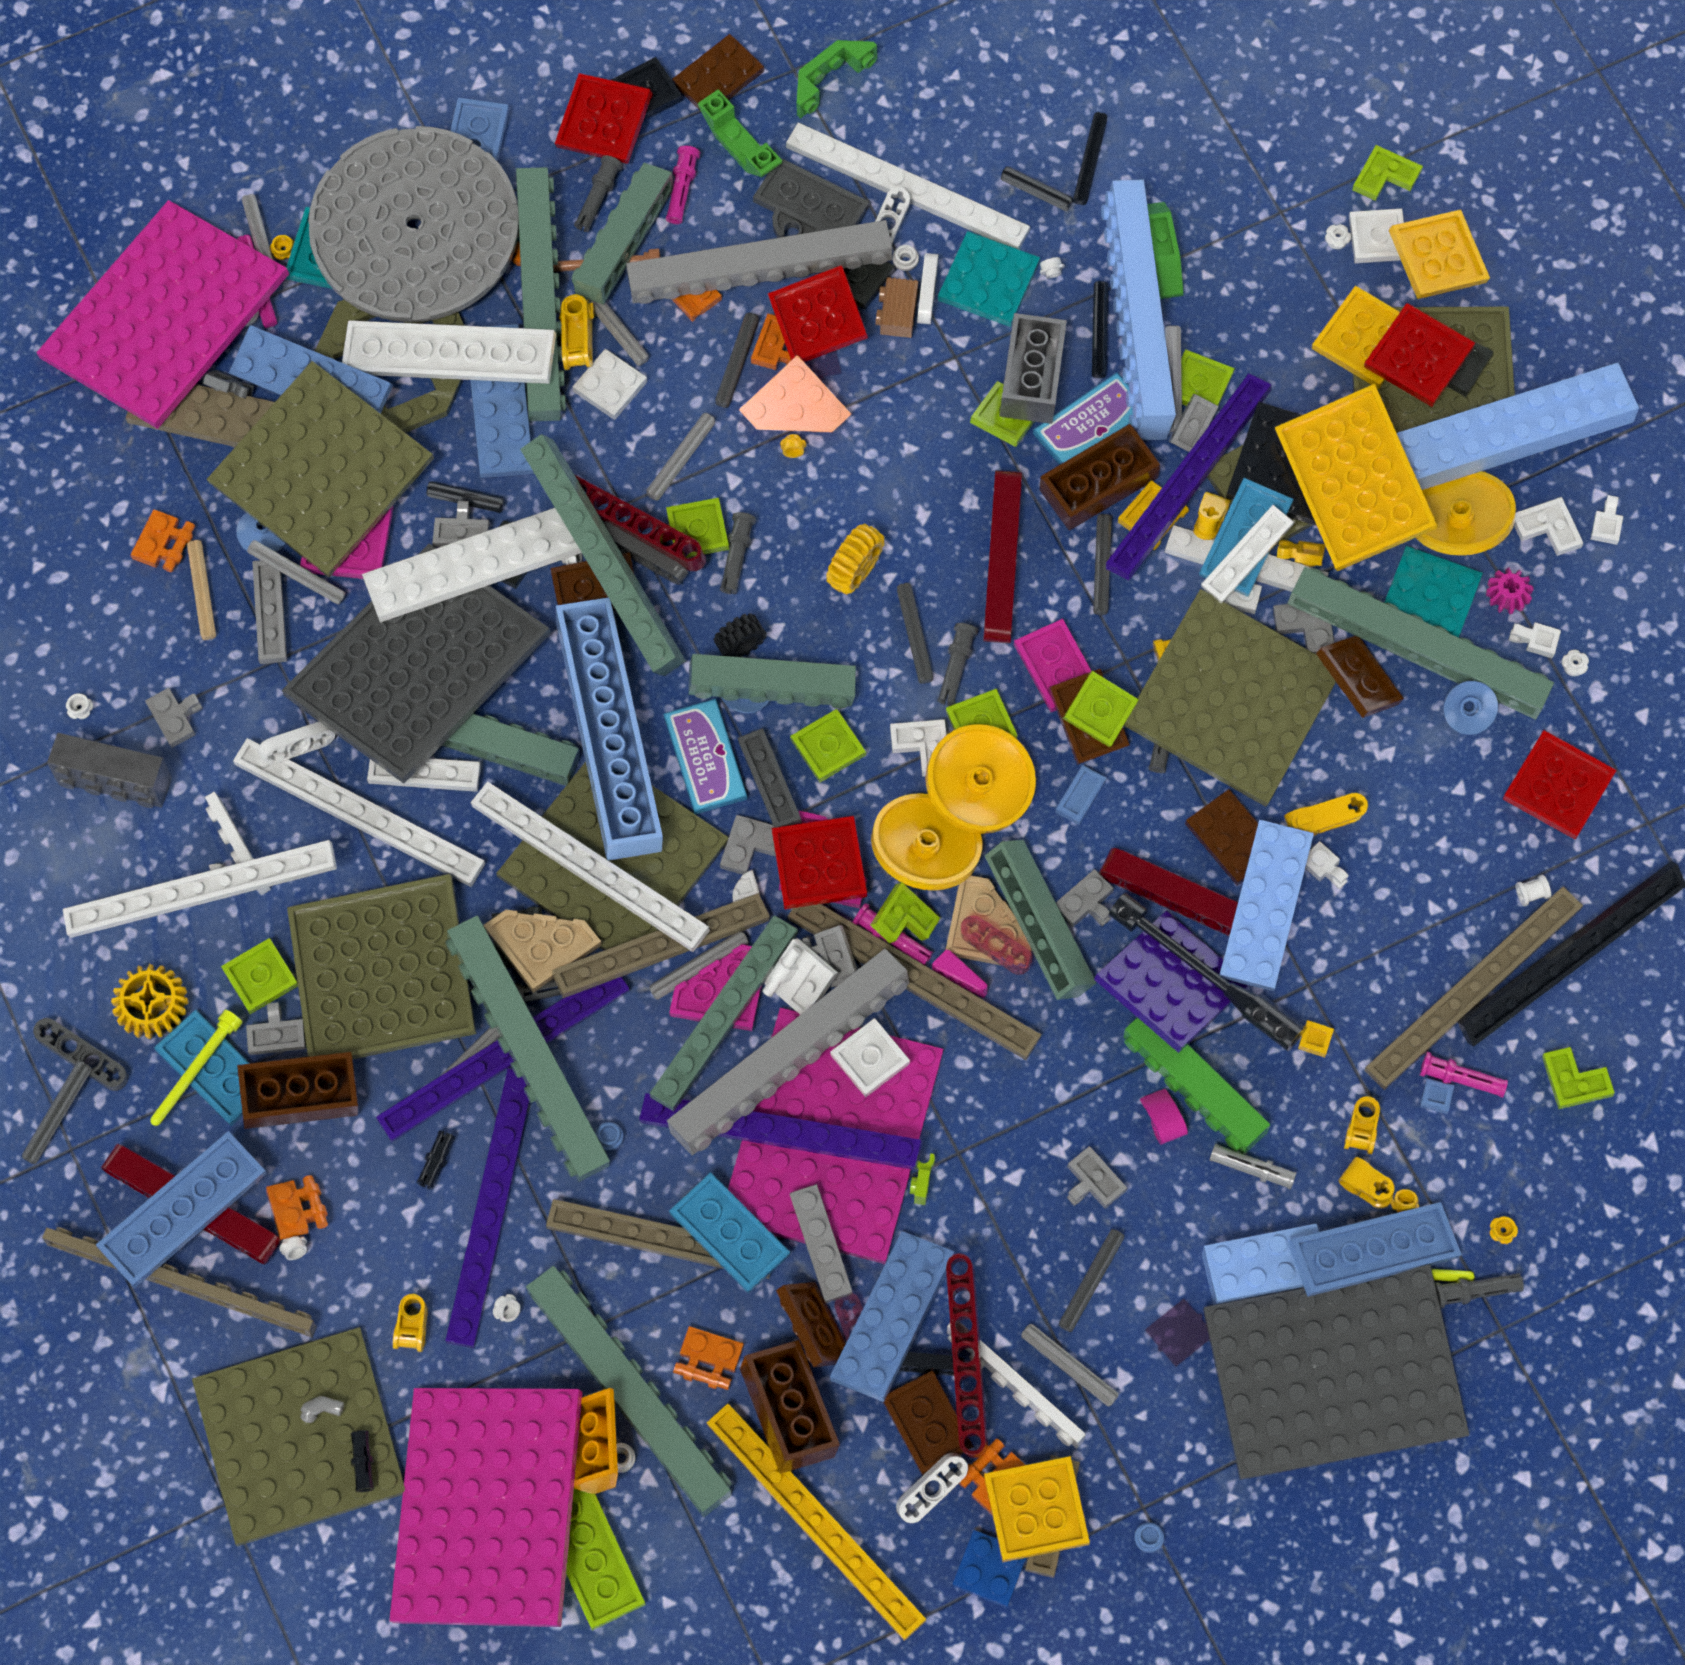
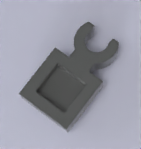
M219 370L206 373L203 384L210 386L216 391L232 392L245 399L247 395L252 396L255 387Z

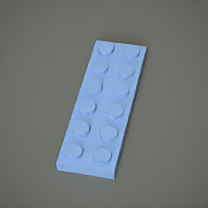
M1259 820L1220 972L1224 979L1270 991L1275 990L1314 833Z

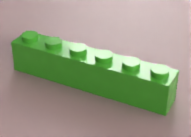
M1138 1017L1125 1028L1123 1038L1125 1039L1124 1043L1134 1053L1138 1051L1145 1058L1144 1062L1147 1067L1155 1073L1158 1071L1165 1078L1164 1082L1172 1091H1179L1185 1097L1184 1101L1187 1106L1194 1112L1199 1111L1205 1117L1206 1124L1213 1131L1217 1132L1219 1130L1226 1137L1225 1141L1231 1149L1236 1152L1239 1150L1241 1153L1246 1154L1268 1133L1270 1124L1189 1045L1178 1053Z

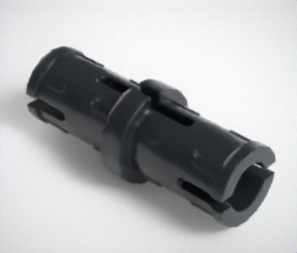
M441 1130L438 1131L430 1153L425 1155V1165L416 1181L418 1185L424 1188L427 1185V1189L430 1190L434 1189V1184L441 1168L446 1166V1157L455 1140L452 1134L446 1133L444 1135L445 1132Z
M366 1430L350 1433L353 1458L350 1461L351 1466L354 1467L355 1491L358 1493L375 1490L372 1475L374 1457L371 1456L370 1434Z

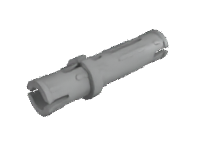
M1216 1143L1210 1157V1161L1261 1178L1260 1181L1264 1183L1270 1181L1287 1187L1290 1190L1297 1174L1295 1171L1273 1165V1161L1267 1160V1162L1219 1146Z

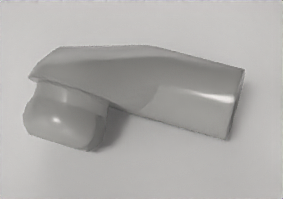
M318 1396L302 1405L300 1417L304 1422L312 1423L316 1420L317 1415L322 1412L341 1416L344 1402L325 1396Z

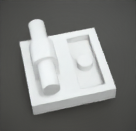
M797 938L791 941L765 980L764 984L766 986L762 991L769 997H772L775 992L801 1015L824 996L838 975V972Z

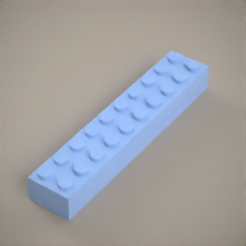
M1144 180L1112 181L1110 191H1106V203L1101 206L1102 220H1106L1107 225L1104 229L1105 243H1109L1110 250L1107 253L1108 266H1112L1113 274L1110 276L1111 289H1115L1116 297L1113 300L1114 312L1118 313L1119 316L1116 324L1117 336L1122 338L1119 353L1120 359L1125 361L1123 382L1129 385V391L1126 392L1127 407H1132L1133 414L1129 416V424L1132 425L1142 440H1166L1176 413Z
M1615 363L1398 432L1397 435L1420 488L1424 490L1633 423L1639 407L1619 363Z
M609 598L557 605L556 625L606 859L615 860L662 852V831L611 601Z

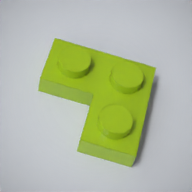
M1375 145L1355 181L1352 191L1376 201L1388 181L1411 192L1422 172L1423 166Z
M900 882L895 884L870 926L888 943L895 942L905 926L923 941L929 938L940 917L904 883Z
M1571 1047L1543 1053L1542 1059L1558 1110L1613 1097L1615 1094L1607 1068L1603 1067L1579 1073Z

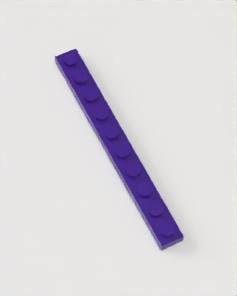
M1248 373L1106 562L1107 570L1128 581L1131 579L1253 416L1258 402L1262 403L1271 392L1270 383Z
M619 977L563 998L533 1017L545 1042L548 1044L627 994L630 989L623 978ZM495 1041L376 1116V1120L392 1143L510 1068V1063L514 1061L510 1053L504 1054L498 1041Z
M507 1069L446 1335V1344L475 1349L530 1106V1101L524 1091V1087L527 1085L522 1077H516L513 1069Z
M645 1093L639 1121L643 1124L669 1128L667 1120L691 1101L682 1099L675 1111H672L652 1099L650 1094ZM754 1111L747 1116L739 1118L734 1122L729 1131L718 1135L719 1137L917 1170L922 1147L920 1139Z

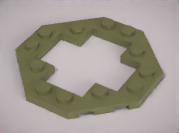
M345 300L337 302L315 352L334 360L342 357L348 321H368L376 316L357 309ZM458 312L432 320L434 325L464 326ZM422 321V322H404V323L423 324V323L428 322V321ZM430 378L435 388L434 391L390 409H387L384 405L381 414L405 433L448 416L452 407V401L456 393L459 392L464 380Z

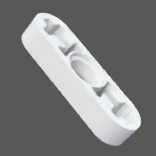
M901 187L892 188L888 192L875 221H881L886 217H890L895 221L894 228L888 230L891 246L910 205V195L906 189ZM898 195H900L903 197L902 201L904 203L898 204L895 213L894 211H892V208L894 206V200L892 198H897Z
M925 253L917 319L919 324L931 325L938 254Z
M316 722L266 739L258 747V753L266 764H276L329 745L334 740L335 733L322 723Z
M957 1453L944 1455L898 1499L896 1510L899 1516L908 1523H915L921 1520L965 1478L968 1472L966 1461ZM949 1463L957 1464L959 1470L956 1473L953 1471L949 1472ZM939 1472H941L944 1475V1477L948 1480L946 1484L941 1479V1477L937 1475ZM932 1480L938 1481V1492L934 1495H927L925 1493V1485ZM918 1492L927 1501L925 1504L916 1496ZM907 1503L914 1505L916 1511L913 1514L909 1511L907 1512L905 1507Z

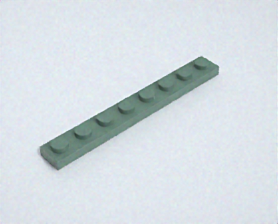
M775 915L772 917L651 1090L650 1097L675 1111L791 941L798 934L797 928Z

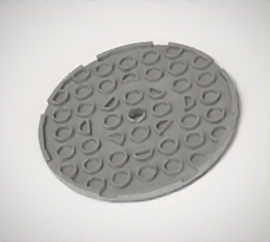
M416 126V129L403 130L394 128L374 134L353 145L340 156V160L330 171H326L317 186L310 206V245L319 270L327 283L338 295L357 309L392 321L422 322L452 315L472 305L492 289L502 277L510 264L518 241L519 216L517 200L511 182L503 168L490 153L473 144L472 140L460 134L435 127ZM411 219L421 221L418 229L409 228L407 223Z

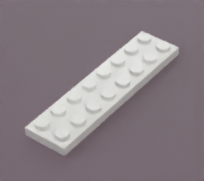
M348 321L342 363L370 375L550 384L556 333L554 330Z
M553 508L364 573L362 576L380 622L582 552L557 510Z

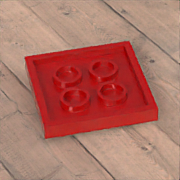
M579 73L554 144L557 148L595 157L612 156L621 163L628 164L653 93L647 88Z
M842 265L768 293L791 361L798 355L803 362H807L868 338Z
M1406 303L1365 361L1364 368L1433 407L1473 350L1475 342Z
M1543 730L1506 791L1503 800L1576 840L1617 770Z
M854 816L771 828L784 910L867 897Z

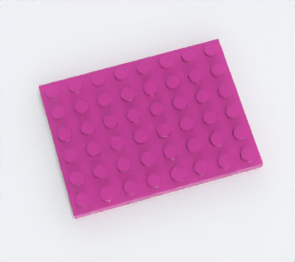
M168 200L36 353L43 361L158 429L285 280L289 272L281 264Z
M780 1008L772 1037L799 1017L800 1014L796 1011ZM861 1028L851 1029L837 1045L827 1048L821 1053L817 1061L807 1064L793 1080L783 1083L778 1087L773 1096L768 1099L764 1098L755 1106L753 1111L920 1139L941 1063L943 1049L890 1036L908 1057L910 1064L865 1098L830 1055L833 1049ZM742 1141L728 1190L774 1236L805 1243L789 1193L817 1185L839 1252L886 1264L911 1169Z
M414 1388L404 1478L405 1491L402 1497L390 1622L397 1624L561 1627L580 1425L581 1390Z

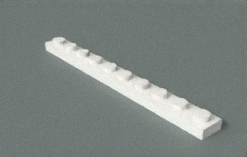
M798 123L786 142L787 149L885 193H888L895 187L904 188L910 195V204L996 242L1020 250L1030 232V226L803 124Z
M248 738L233 760L234 765L446 875L451 874L452 878L472 887L485 865L484 860L288 759L272 765L266 764L258 753L260 745Z
M488 781L471 801L473 808L690 951L694 952L709 933V926Z
M330 840L68 907L63 909L66 932L72 938L335 870L337 866L333 845Z

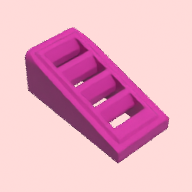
M946 949L933 962L932 970L981 998L987 995V984L950 950Z

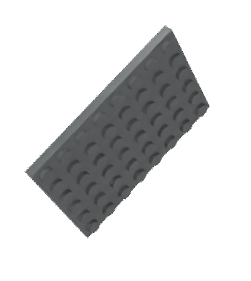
M428 544L419 554L434 550L436 548L431 544ZM489 585L383 622L379 621L371 601L282 689V692L287 699L404 784L551 634L550 628Z
M1430 1265L1420 1266L1392 1276L1309 1297L1306 1294L1305 1288L1203 1308L1239 1480L1469 1436Z

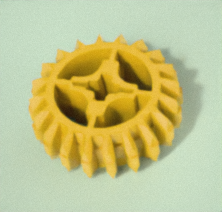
M865 523L853 529L831 559L832 562L828 566L826 573V582L838 592L846 595L854 592L864 582L879 560L884 546V536L877 529Z
M150 963L147 971H144L138 965V973L133 975L131 971H127L128 980L119 978L122 988H114L113 990L114 994L118 997L111 999L112 1005L115 1006L112 1012L115 1017H118V1024L120 1026L125 1025L124 1029L127 1033L134 1031V1035L140 1038L145 1032L146 1038L151 1039L153 1032H156L158 1037L162 1038L163 1029L166 1028L168 1032H172L171 1024L179 1025L181 1023L178 1015H186V1010L182 1006L188 1005V999L184 997L187 994V990L181 986L183 983L181 978H175L174 971L169 970L165 973V968L161 965L155 971L154 966ZM155 983L166 986L170 989L171 995L157 992ZM143 986V989L140 992L134 993L138 988ZM128 1008L143 1011L145 1020L132 1016ZM166 1010L162 1015L156 1018L157 1014L160 1011Z

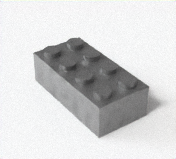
M1014 313L999 417L1053 423L1067 320Z
M57 733L47 761L57 783L64 788L74 789L78 787L84 789L89 794L97 796L103 793L111 795L113 799L121 802H126L128 799L136 801L139 805L146 808H153V806L162 808L172 779L162 757Z

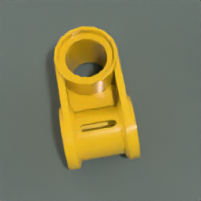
M1209 492L1204 493L1198 510L1199 516L1193 528V532L1198 538L1203 540L1215 539L1228 513L1231 500Z
M1365 1096L1356 1102L1350 1124L1348 1125L1344 1149H1349L1350 1147L1366 1150L1367 1154L1372 1155L1380 1113L1379 1103L1374 1098ZM1359 1108H1370L1373 1116L1369 1118L1363 1117L1359 1113Z
M1355 1157L1338 1180L1340 1185L1347 1191L1359 1196L1375 1208H1386L1393 1199V1181L1361 1158ZM1386 1190V1194L1381 1193L1380 1196L1376 1194V1191Z
M408 1294L400 1301L397 1323L393 1334V1349L406 1347L417 1349V1352H423L428 1308L419 1295ZM413 1303L420 1304L421 1309L418 1314L413 1316L407 1314L406 1310L409 1305Z

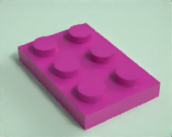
M1063 619L1014 640V646L1050 713L1056 711L1048 688L1091 672Z

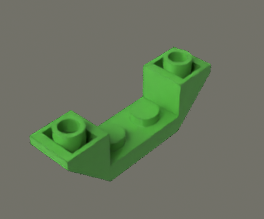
M837 40L803 66L798 73L797 116L801 119L807 113L811 114L817 109L820 104L819 89L814 85L819 84L831 70H837L844 60L857 73L865 68H870L877 59V44L870 41Z
M719 89L698 103V107L715 138L747 173L763 177L782 164L780 157L767 143L760 146L735 118L734 106Z
M1165 202L1147 204L1160 299L1183 296L1181 258L1171 211Z

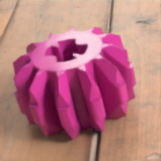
M1508 567L1505 570V574L1498 570L1495 573V578L1489 579L1487 584L1489 588L1486 591V595L1491 598L1490 606L1499 605V613L1503 609H1507L1509 615H1511L1514 609L1521 612L1524 610L1525 605L1530 604L1532 599L1530 594L1533 592V586L1528 585L1530 581L1529 576L1520 577L1521 570L1516 571L1514 574Z

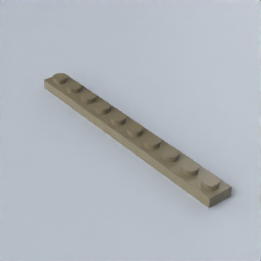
M1562 887L1367 1065L1364 1071L1383 1090H1386L1448 1033L1460 1019L1472 1011L1582 909L1583 905Z
M821 904L793 908L788 915V920L813 935L842 925L853 958L864 965L882 950L886 949L907 970L909 984L906 990L1026 1061L1041 1039L1040 1033Z
M46 1227L42 1239L48 1246L116 1269L97 1248L96 1244L98 1241L83 1236L81 1240L73 1237V1233L64 1228L56 1227V1230ZM162 1264L161 1267L145 1279L313 1338L317 1328L314 1321L311 1320L312 1316L305 1312L296 1310L295 1313L285 1311V1307L273 1301H269L268 1304L257 1301L258 1297L247 1292H242L241 1295L233 1293L227 1285L216 1282L213 1286L205 1283V1279L193 1273H189L188 1276L179 1274L178 1269L167 1264Z

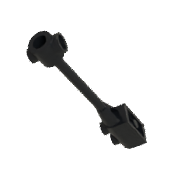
M1127 893L1119 897L1109 911V916L1130 932L1138 926L1222 990L1224 995L1242 1014V1017L1286 1051H1290L1306 1031V1026L1265 995H1256L1234 983L1228 982L1144 918L1148 909Z

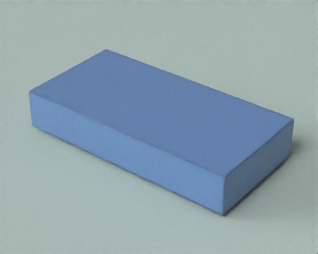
M1082 765L1058 804L1055 813L1080 825L1105 784L1107 777Z

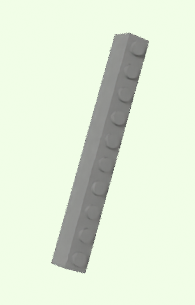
M883 220L626 263L632 302L646 304L657 299H675L687 294L700 295L705 291H724L735 286H753L765 281L778 282L783 278L789 277L802 278L809 274L825 272L841 265L843 268L855 269L861 265L872 263L880 265L892 260V246L887 221Z
M886 949L882 950L669 1118L667 1123L670 1133L692 1156L698 1151L705 1150L720 1133L723 1134L729 1131L734 1122L742 1116L749 1115L764 1098L768 1099L773 1096L778 1087L783 1083L793 1080L807 1064L817 1061L821 1053L827 1048L837 1045L851 1029L854 1030L860 1027L865 1018L873 1012L880 1011L894 995L901 994L909 984L907 970Z

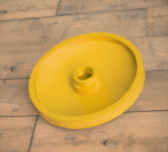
M1483 471L1424 489L1422 492L1438 528L1418 536L1416 539L1432 550L1449 555H1472L1487 551L1501 543L1514 526L1516 504L1513 494L1501 480Z
M974 724L953 730L934 748L926 767V788L935 809L950 824L971 833L988 834L1008 828L1026 812L1035 793V769L1028 752L1015 737L994 726Z
M928 794L904 795L889 802L877 815L871 834L872 849L882 868L899 882L922 890H944L961 884L975 871L982 853L981 834L961 830L946 821L935 809Z

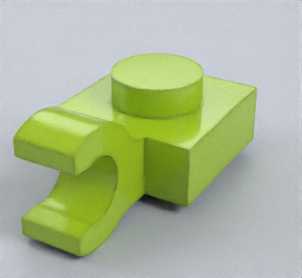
M930 1153V1159L927 1163L918 1161V1177H912L910 1194H915L914 1204L926 1205L930 1173L935 1163V1156Z

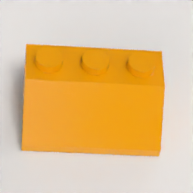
M612 1388L582 1397L574 1489L591 1494L615 1488L617 1483L614 1389Z

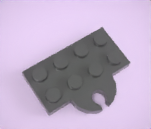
M780 158L782 164L767 174L753 196L754 203L774 212L772 216L773 231L777 238L785 237V231L788 228H796L799 231L797 235L858 225L870 207L869 201Z

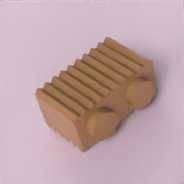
M888 277L886 287H880L879 302H883L882 310L877 309L876 325L880 326V335L912 338L918 295L917 280H902L900 278Z

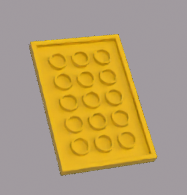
M1375 384L1275 427L1336 571H1340L1438 528Z

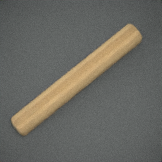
M194 540L187 543L200 635L203 640H211L216 637L203 545L200 540Z

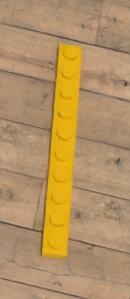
M729 1404L725 1405L706 1422L714 1434L904 1641L926 1622V1618L791 1471L779 1473L770 1448Z

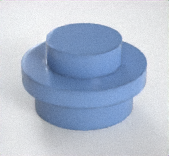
M613 1122L601 1124L595 1132L604 1150H615L623 1142V1131L619 1125Z
M1148 1522L1137 1528L1134 1540L1140 1550L1152 1553L1161 1548L1164 1542V1533L1158 1525Z

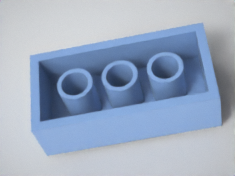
M1317 1224L1205 1245L1202 1251V1258L1213 1305L1304 1288L1288 1242L1294 1238L1318 1233Z

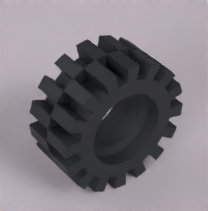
M752 613L748 615L743 614L740 618H733V622H727V626L721 627L719 629L720 632L715 634L714 643L723 656L743 657L744 654L747 656L751 650L758 648L757 645H761L764 642L763 640L766 639L767 633L754 614L752 615Z

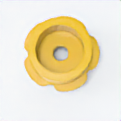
M287 235L276 236L270 246L271 253L278 260L289 258L294 240Z
M796 434L787 435L780 442L783 455L789 458L802 456L806 447V441L801 440V437Z
M1399 1190L1396 1192L1394 1199L1391 1200V1207L1397 1213L1419 1208L1418 1197L1411 1190Z
M1509 1217L1495 1218L1490 1223L1491 1230L1489 1233L1494 1241H1500L1501 1244H1509L1512 1242L1513 1237L1517 1236L1518 1228ZM1501 1228H1505L1506 1232L1502 1233Z

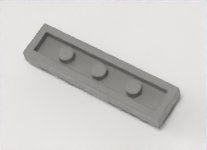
M261 560L252 561L259 663L287 662L282 574L279 570Z
M817 1185L789 1193L825 1303L852 1295L853 1292Z

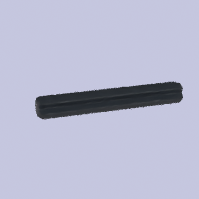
M1096 112L1093 115L1073 197L1075 204L1082 206L1087 204L1107 123V115L1105 113Z
M1096 281L1094 283L1092 377L1104 378L1106 376L1108 283L1106 281Z

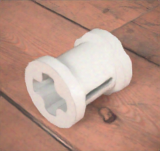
M1543 874L1539 875L1535 880L1526 883L1517 882L1515 885L1517 896L1522 906H1527L1529 902L1543 897L1545 899L1551 898L1550 886Z

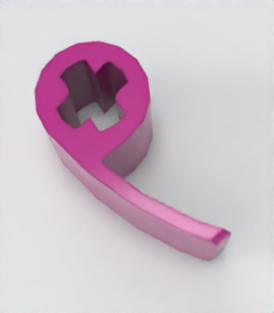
M1166 1089L1140 1098L1141 1104L1151 1118V1125L1160 1145L1188 1134L1184 1119Z

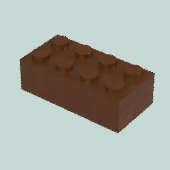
M1128 424L1040 477L1039 490L1070 531L1143 488L1151 480L1155 481L1158 479L1160 463L1132 425Z
M351 1052L237 1065L244 1129L358 1116Z
M796 1340L745 1355L740 1371L779 1473L782 1474L834 1458L840 1444L800 1341Z

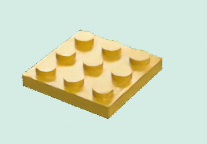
M1461 210L1392 225L1388 230L1417 299L1484 284L1490 279Z
M1355 285L1312 344V349L1367 383L1375 384L1376 388L1380 389L1385 379L1364 368V363L1400 312Z
M1071 1456L984 1474L1002 1563L1090 1544Z

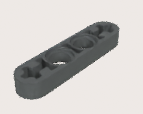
M602 520L622 554L630 552L632 560L670 582L681 585L688 575V571L681 564Z
M43 1018L35 1024L33 1033L41 1045L73 1066L78 1061L84 1063L88 1056L96 1055L99 1057V1064L91 1069L88 1076L111 1091H118L126 1086L128 1075L121 1064L50 1018ZM51 1027L54 1035L58 1037L57 1041L49 1035L44 1036L41 1032L42 1029L48 1030ZM66 1041H75L77 1048L73 1053L66 1054L62 1051V1046ZM106 1067L113 1074L118 1072L120 1080H112L110 1083L109 1076L103 1072L104 1068Z

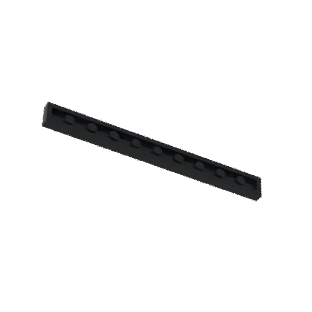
M1670 861L1460 1019L1457 1023L1467 1043L1473 1047L1685 888V880L1678 865Z

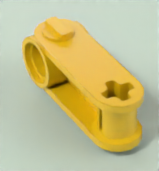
M579 294L566 297L560 307L562 361L565 370H570L574 366L586 365L587 367H592L593 365L592 319L594 318V304Z
M1351 793L1313 806L1299 808L1285 814L1284 818L1287 827L1311 832L1315 836L1358 821L1367 811L1368 802L1362 794ZM1350 804L1352 807L1357 806L1358 810L1356 812L1354 809L1349 810L1348 806Z

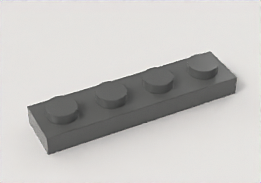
M763 728L737 738L774 828L802 824L801 817Z

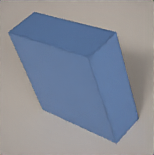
M1427 1078L1420 1108L1448 1114L1454 1085Z

